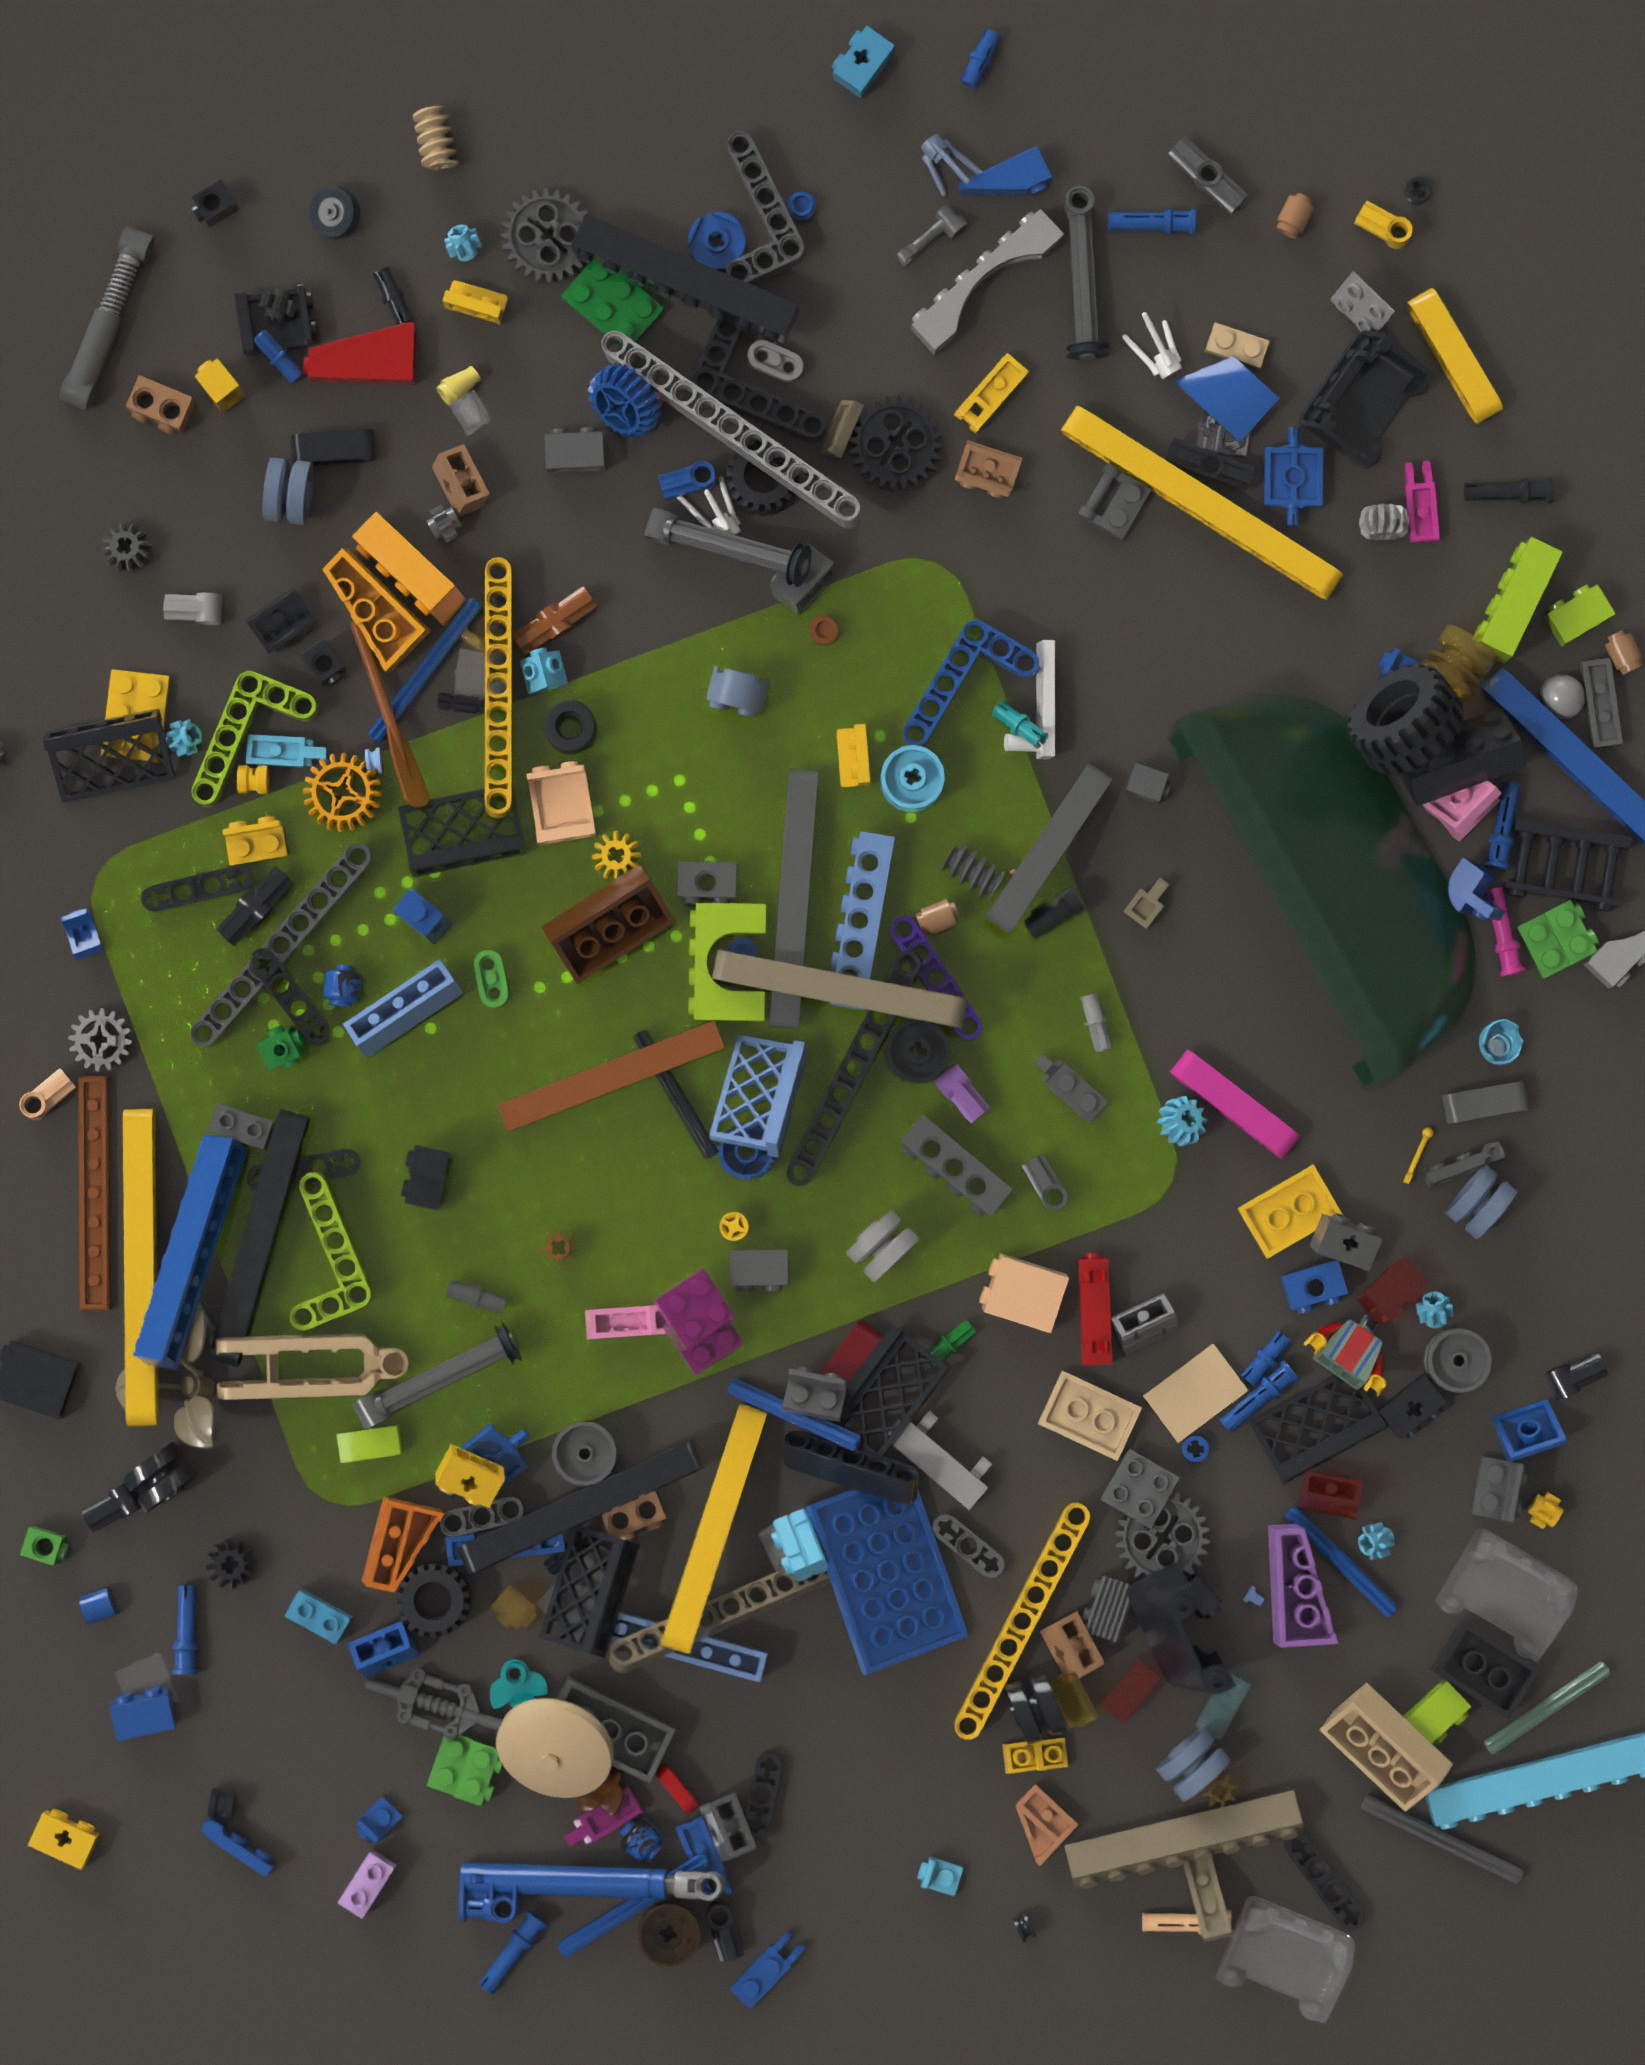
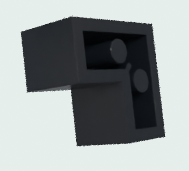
M415 1145L414 1151L409 1150L405 1167L410 1168L408 1174H411L410 1180L405 1179L401 1196L406 1197L404 1203L441 1211L454 1154Z

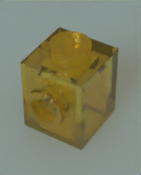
M513 1583L491 1605V1608L499 1614L497 1620L509 1630L512 1626L515 1629H518L521 1625L527 1628L537 1617V1614L534 1612L537 1605Z

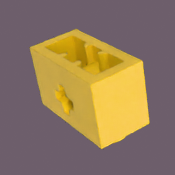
M218 358L213 362L211 360L206 361L197 369L199 373L195 375V378L222 413H225L246 396Z
M451 1444L435 1473L436 1485L443 1492L450 1495L456 1493L465 1497L466 1501L472 1505H483L490 1508L505 1480L503 1466Z
M52 1808L51 1812L46 1810L42 1813L28 1846L82 1870L86 1867L100 1834L94 1832L95 1827L87 1822L79 1820L77 1824L68 1820L69 1815L63 1811ZM67 1830L69 1832L68 1837L72 1841L69 1840L64 1844L62 1843L63 1837L58 1834H62Z

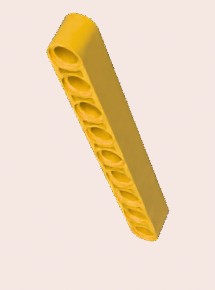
M496 557L489 560L485 568V809L491 817L503 818L509 813L512 801L511 565L504 558ZM495 567H500L505 570L506 575L502 579H495L491 576L490 571ZM494 596H502L506 600V604L501 608H496L491 605L490 600ZM500 624L505 627L506 633L499 637L494 636L490 632V628L493 625ZM494 653H501L506 657V661L502 665H495L490 661V657ZM497 681L502 682L506 686V690L502 694H495L490 689L491 684ZM495 710H500L505 713L506 719L501 723H496L491 720L490 714ZM494 739H501L506 743V748L501 752H496L491 749L490 743ZM494 768H502L506 772V777L503 780L496 781L491 778L490 772ZM497 796L502 797L506 801V806L500 810L494 809L490 805L491 799Z
M743 1403L739 1404L661 1642L662 1646L686 1654L690 1653L768 1413L764 1410Z
M1074 1502L1064 1508L958 1712L954 1726L958 1736L962 1739H974L981 1732L1090 1520V1513L1083 1504ZM1073 1508H1080L1084 1512V1519L1079 1524H1072L1068 1519V1514ZM1060 1534H1066L1071 1539V1544L1066 1550H1058L1055 1547V1538ZM1047 1560H1052L1057 1564V1571L1052 1576H1045L1041 1572V1566ZM1038 1586L1043 1589L1044 1596L1041 1601L1034 1603L1028 1599L1027 1594L1030 1588ZM1027 1613L1030 1616V1624L1026 1628L1020 1629L1014 1625V1618L1017 1614ZM1006 1639H1012L1017 1644L1016 1651L1010 1655H1006L1000 1650L1001 1643ZM992 1665H998L1003 1669V1676L997 1681H992L987 1677V1670ZM983 1691L989 1694L990 1700L986 1706L978 1707L973 1703V1697L977 1692ZM972 1718L975 1720L976 1728L973 1732L964 1733L960 1730L959 1725L962 1719Z

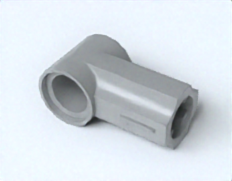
M197 593L196 595L165 594L163 605L164 619L195 621V623L202 625H221L222 595L217 593Z

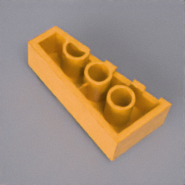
M377 512L352 535V538L358 543L355 549L366 560L372 557L377 562L375 568L386 579L391 576L397 581L394 586L405 597H408L410 594L416 600L414 605L424 615L427 616L430 613L444 628L466 604L467 600L456 586Z

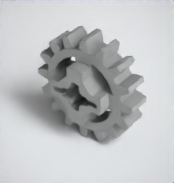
M104 1008L100 1009L99 1015H96L94 1010H89V1018L87 1019L80 1015L78 1018L81 1024L79 1026L72 1024L71 1026L76 1031V1034L68 1036L69 1040L75 1041V1045L70 1047L69 1050L79 1053L75 1058L76 1062L86 1060L84 1064L86 1069H90L95 1064L96 1072H101L103 1065H105L107 1070H113V1062L122 1065L121 1055H130V1052L125 1049L126 1045L133 1044V1041L126 1039V1035H129L132 1030L129 1028L123 1029L122 1027L125 1025L126 1020L122 1018L116 1021L117 1013L112 1011L107 1016L106 1009ZM95 1022L94 1028L88 1034L84 1033L85 1029ZM108 1022L115 1026L119 1036L113 1035L109 1031ZM100 1033L107 1038V1043H102L101 1048H99V1044L94 1043V1039L100 1037ZM82 1044L88 1045L93 1050V1058L87 1055ZM113 1047H118L116 1052L107 1058V1052Z

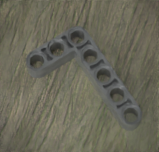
M737 131L730 135L728 139V154L771 243L733 260L727 266L726 274L731 276L733 271L742 269L747 273V277L743 281L754 286L799 264L804 257V244L752 137L744 131ZM742 141L747 143L749 148L743 153H737L734 151L733 146L735 143ZM751 167H756L761 171V174L758 178L751 179L746 176L745 172ZM762 193H770L774 200L770 204L765 205L758 201V197ZM780 218L787 225L782 230H775L770 224L774 219ZM794 244L799 248V252L795 256H788L783 252L784 247ZM761 257H769L772 259L773 264L771 267L763 269L758 266L757 261Z

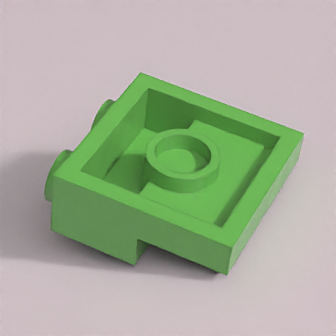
M1571 900L1516 927L1542 980L1598 952L1595 946L1599 944V941L1592 929L1586 930L1582 922L1585 919V914L1578 903L1573 905Z
M460 1735L454 1740H448L443 1736L426 1786L454 1795L453 1797L482 1806L484 1800L489 1802L495 1787V1785L490 1783L493 1773L499 1774L502 1767L496 1746L465 1735Z

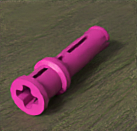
M1499 887L1491 889L1492 891L1487 890L1485 893L1487 898L1506 911L1500 921L1492 920L1497 940L1494 950L1499 955L1502 968L1500 976L1509 977L1526 972V967L1522 966L1518 950L1521 948V945L1518 943V940L1514 939L1504 888Z

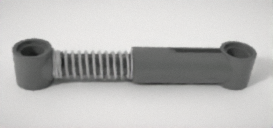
M129 226L124 228L117 247V253L120 254L117 260L119 264H116L117 268L114 269L115 273L112 274L113 278L110 279L112 283H108L110 288H106L107 292L104 293L106 297H103L104 302L100 303L102 307H99V309L95 308L72 369L65 377L59 393L60 401L84 410L90 408L96 394L98 379L122 321L118 316L121 315L119 310H123L121 305H125L123 300H127L125 295L128 296L126 292L130 291L128 287L132 286L130 282H133L134 279L132 277L136 276L134 272H138L137 269L140 267V264L146 263L152 253L155 236Z

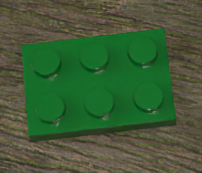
M593 261L584 268L561 295V298L604 335L611 331H619L636 343L665 311L658 302L638 285L630 282L626 275L618 273V275L610 274L602 269V265ZM615 343L620 349H622V344Z

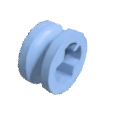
M376 748L373 752L365 749L367 771L374 769L379 774H383L380 748Z

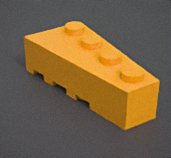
M342 548L323 568L324 573L342 602L346 605L352 619L360 628L385 672H392L431 632L349 549Z

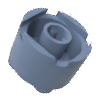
M714 665L706 700L710 701L709 707L728 711L729 706L738 708L737 714L757 718V713H763L771 679L763 678V682L760 683V676L724 668L723 673H720L721 667Z

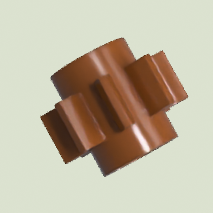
M557 1230V1237L545 1236L549 1244L548 1246L541 1247V1250L549 1252L550 1255L547 1257V1262L557 1258L558 1265L562 1266L563 1258L567 1257L571 1261L574 1260L570 1252L571 1249H577L578 1246L570 1244L569 1240L572 1238V1234L563 1238L561 1237V1231ZM564 1240L566 1242L564 1248L567 1252L564 1255L561 1253L554 1255L555 1247L552 1244L555 1241L561 1243Z

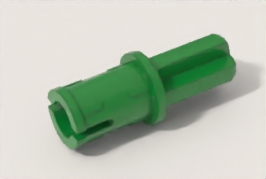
M965 1320L945 1337L942 1335V1339L931 1347L928 1352L940 1361H943L951 1353L956 1354V1349L974 1336L976 1330L969 1321ZM928 1363L932 1369L937 1366L935 1363Z

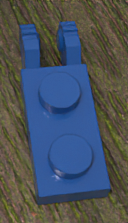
M698 1816L676 1826L675 1829L688 1859H692L699 1853H704L711 1863L710 1868L704 1872L714 1871L721 1874L725 1879L724 1892L727 1895L732 1893V1887L724 1872L726 1870L725 1866L720 1860L703 1816ZM706 1878L703 1883L705 1891L711 1894L715 1893Z
M211 1818L203 1823L201 1827L202 1834L208 1836V1839L262 1876H268L276 1866L271 1862L272 1856L260 1848L254 1851L246 1845L248 1840L236 1832H233L232 1835L227 1833L226 1824L222 1821L219 1822L218 1819Z
M788 1930L772 1946L769 1945L729 1988L750 2010L791 1968V1964L806 1949L800 1943L794 1947L786 1959L777 1952L791 1940L793 1934Z

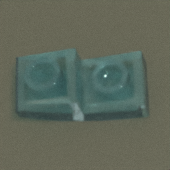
M1232 1674L1231 1676L1236 1687L1224 1693L1212 1694L1195 1725L1199 1729L1204 1728L1211 1736L1220 1741L1251 1686Z

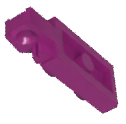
M629 1785L622 1789L624 1793L623 1802L613 1817L608 1815L602 1806L578 1816V1819L573 1821L576 1828L564 1835L568 1845L572 1846L584 1839L586 1844L592 1841L594 1843L644 1812Z

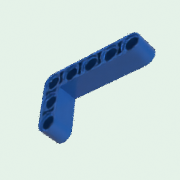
M969 621L962 629L903 730L905 744L907 746L917 745L924 747L979 654L1022 679H1029L1037 672L1039 666L1037 654L983 621ZM971 628H979L983 632L984 637L980 641L974 642L968 638L967 632ZM1002 642L1007 645L1009 652L1005 656L999 657L994 654L992 646ZM956 653H964L967 655L969 662L967 665L959 667L953 663L952 657ZM1022 657L1030 658L1034 667L1030 671H1022L1018 667L1017 661ZM941 678H950L954 683L953 689L948 692L941 691L937 685ZM928 702H933L938 706L939 713L929 717L924 714L923 706ZM913 727H918L923 730L924 738L921 741L914 742L909 739L908 731Z

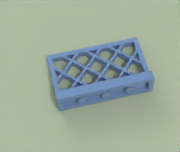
M738 1034L710 1130V1140L766 1150L768 1156L779 1158L807 1058L805 1042L794 1040L793 1044H787ZM743 1045L753 1046L759 1053L745 1060L741 1054V1049ZM775 1051L785 1052V1060L776 1065H773L768 1058V1055ZM763 1058L769 1069L755 1075L750 1065ZM746 1069L752 1078L738 1085L733 1079L734 1074ZM774 1074L778 1079V1085L766 1091L760 1081ZM756 1084L762 1094L749 1101L742 1091ZM739 1094L744 1104L731 1111L726 1104L727 1099ZM767 1099L771 1105V1110L759 1116L753 1106ZM749 1109L755 1119L741 1126L735 1116ZM730 1119L737 1127L736 1130L729 1134L718 1132L720 1125ZM760 1125L764 1131L762 1140L749 1138L746 1131Z

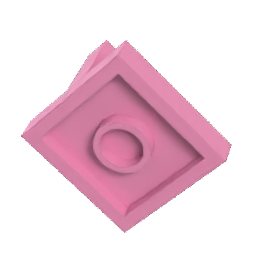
M1486 781L1422 805L1426 811L1442 822L1453 838L1460 842L1500 801L1498 797L1501 795V792L1495 785Z

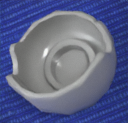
M1555 674L1547 678L1539 692L1542 704L1558 719H1570L1578 715L1585 704L1583 686L1576 678L1568 674Z

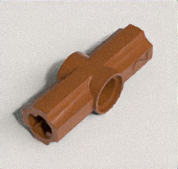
M583 586L561 602L552 603L536 615V619L511 636L524 655L527 656L530 654V651L539 649L549 640L553 641L563 636L573 628L574 623L598 607Z

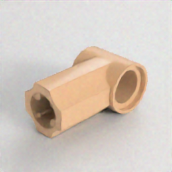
M59 1068L33 1091L22 1096L19 1103L20 1110L31 1120H41L48 1114L49 1110L73 1092L76 1086ZM32 1099H40L42 1106L37 1113H29L27 1110V1105Z

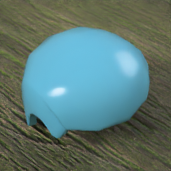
M1508 1019L1495 1020L1484 1027L1479 1036V1049L1483 1057L1491 1064L1498 1066L1512 1063L1520 1055L1524 1042L1518 1031L1519 1026Z

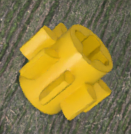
M1548 1492L1545 1496L1538 1493L1527 1509V1512L1532 1515L1530 1522L1541 1529H1544L1546 1524L1553 1528L1564 1511L1563 1508L1558 1506L1561 1499Z

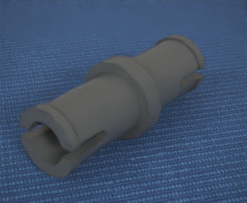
M451 1279L445 1296L469 1303L471 1308L476 1309V1306L500 1315L507 1299L506 1296L482 1290V1286L477 1285V1287L454 1281V1279Z

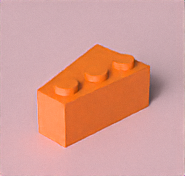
M383 1496L361 1580L363 1584L367 1587L394 1593L414 1563V1559L422 1546L430 1538L429 1535L445 1513L438 1508Z

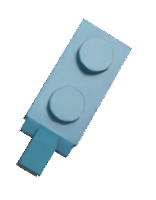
M248 735L246 764L312 767L313 760L323 759L328 761L329 749L327 747H313L314 740H307L305 737Z

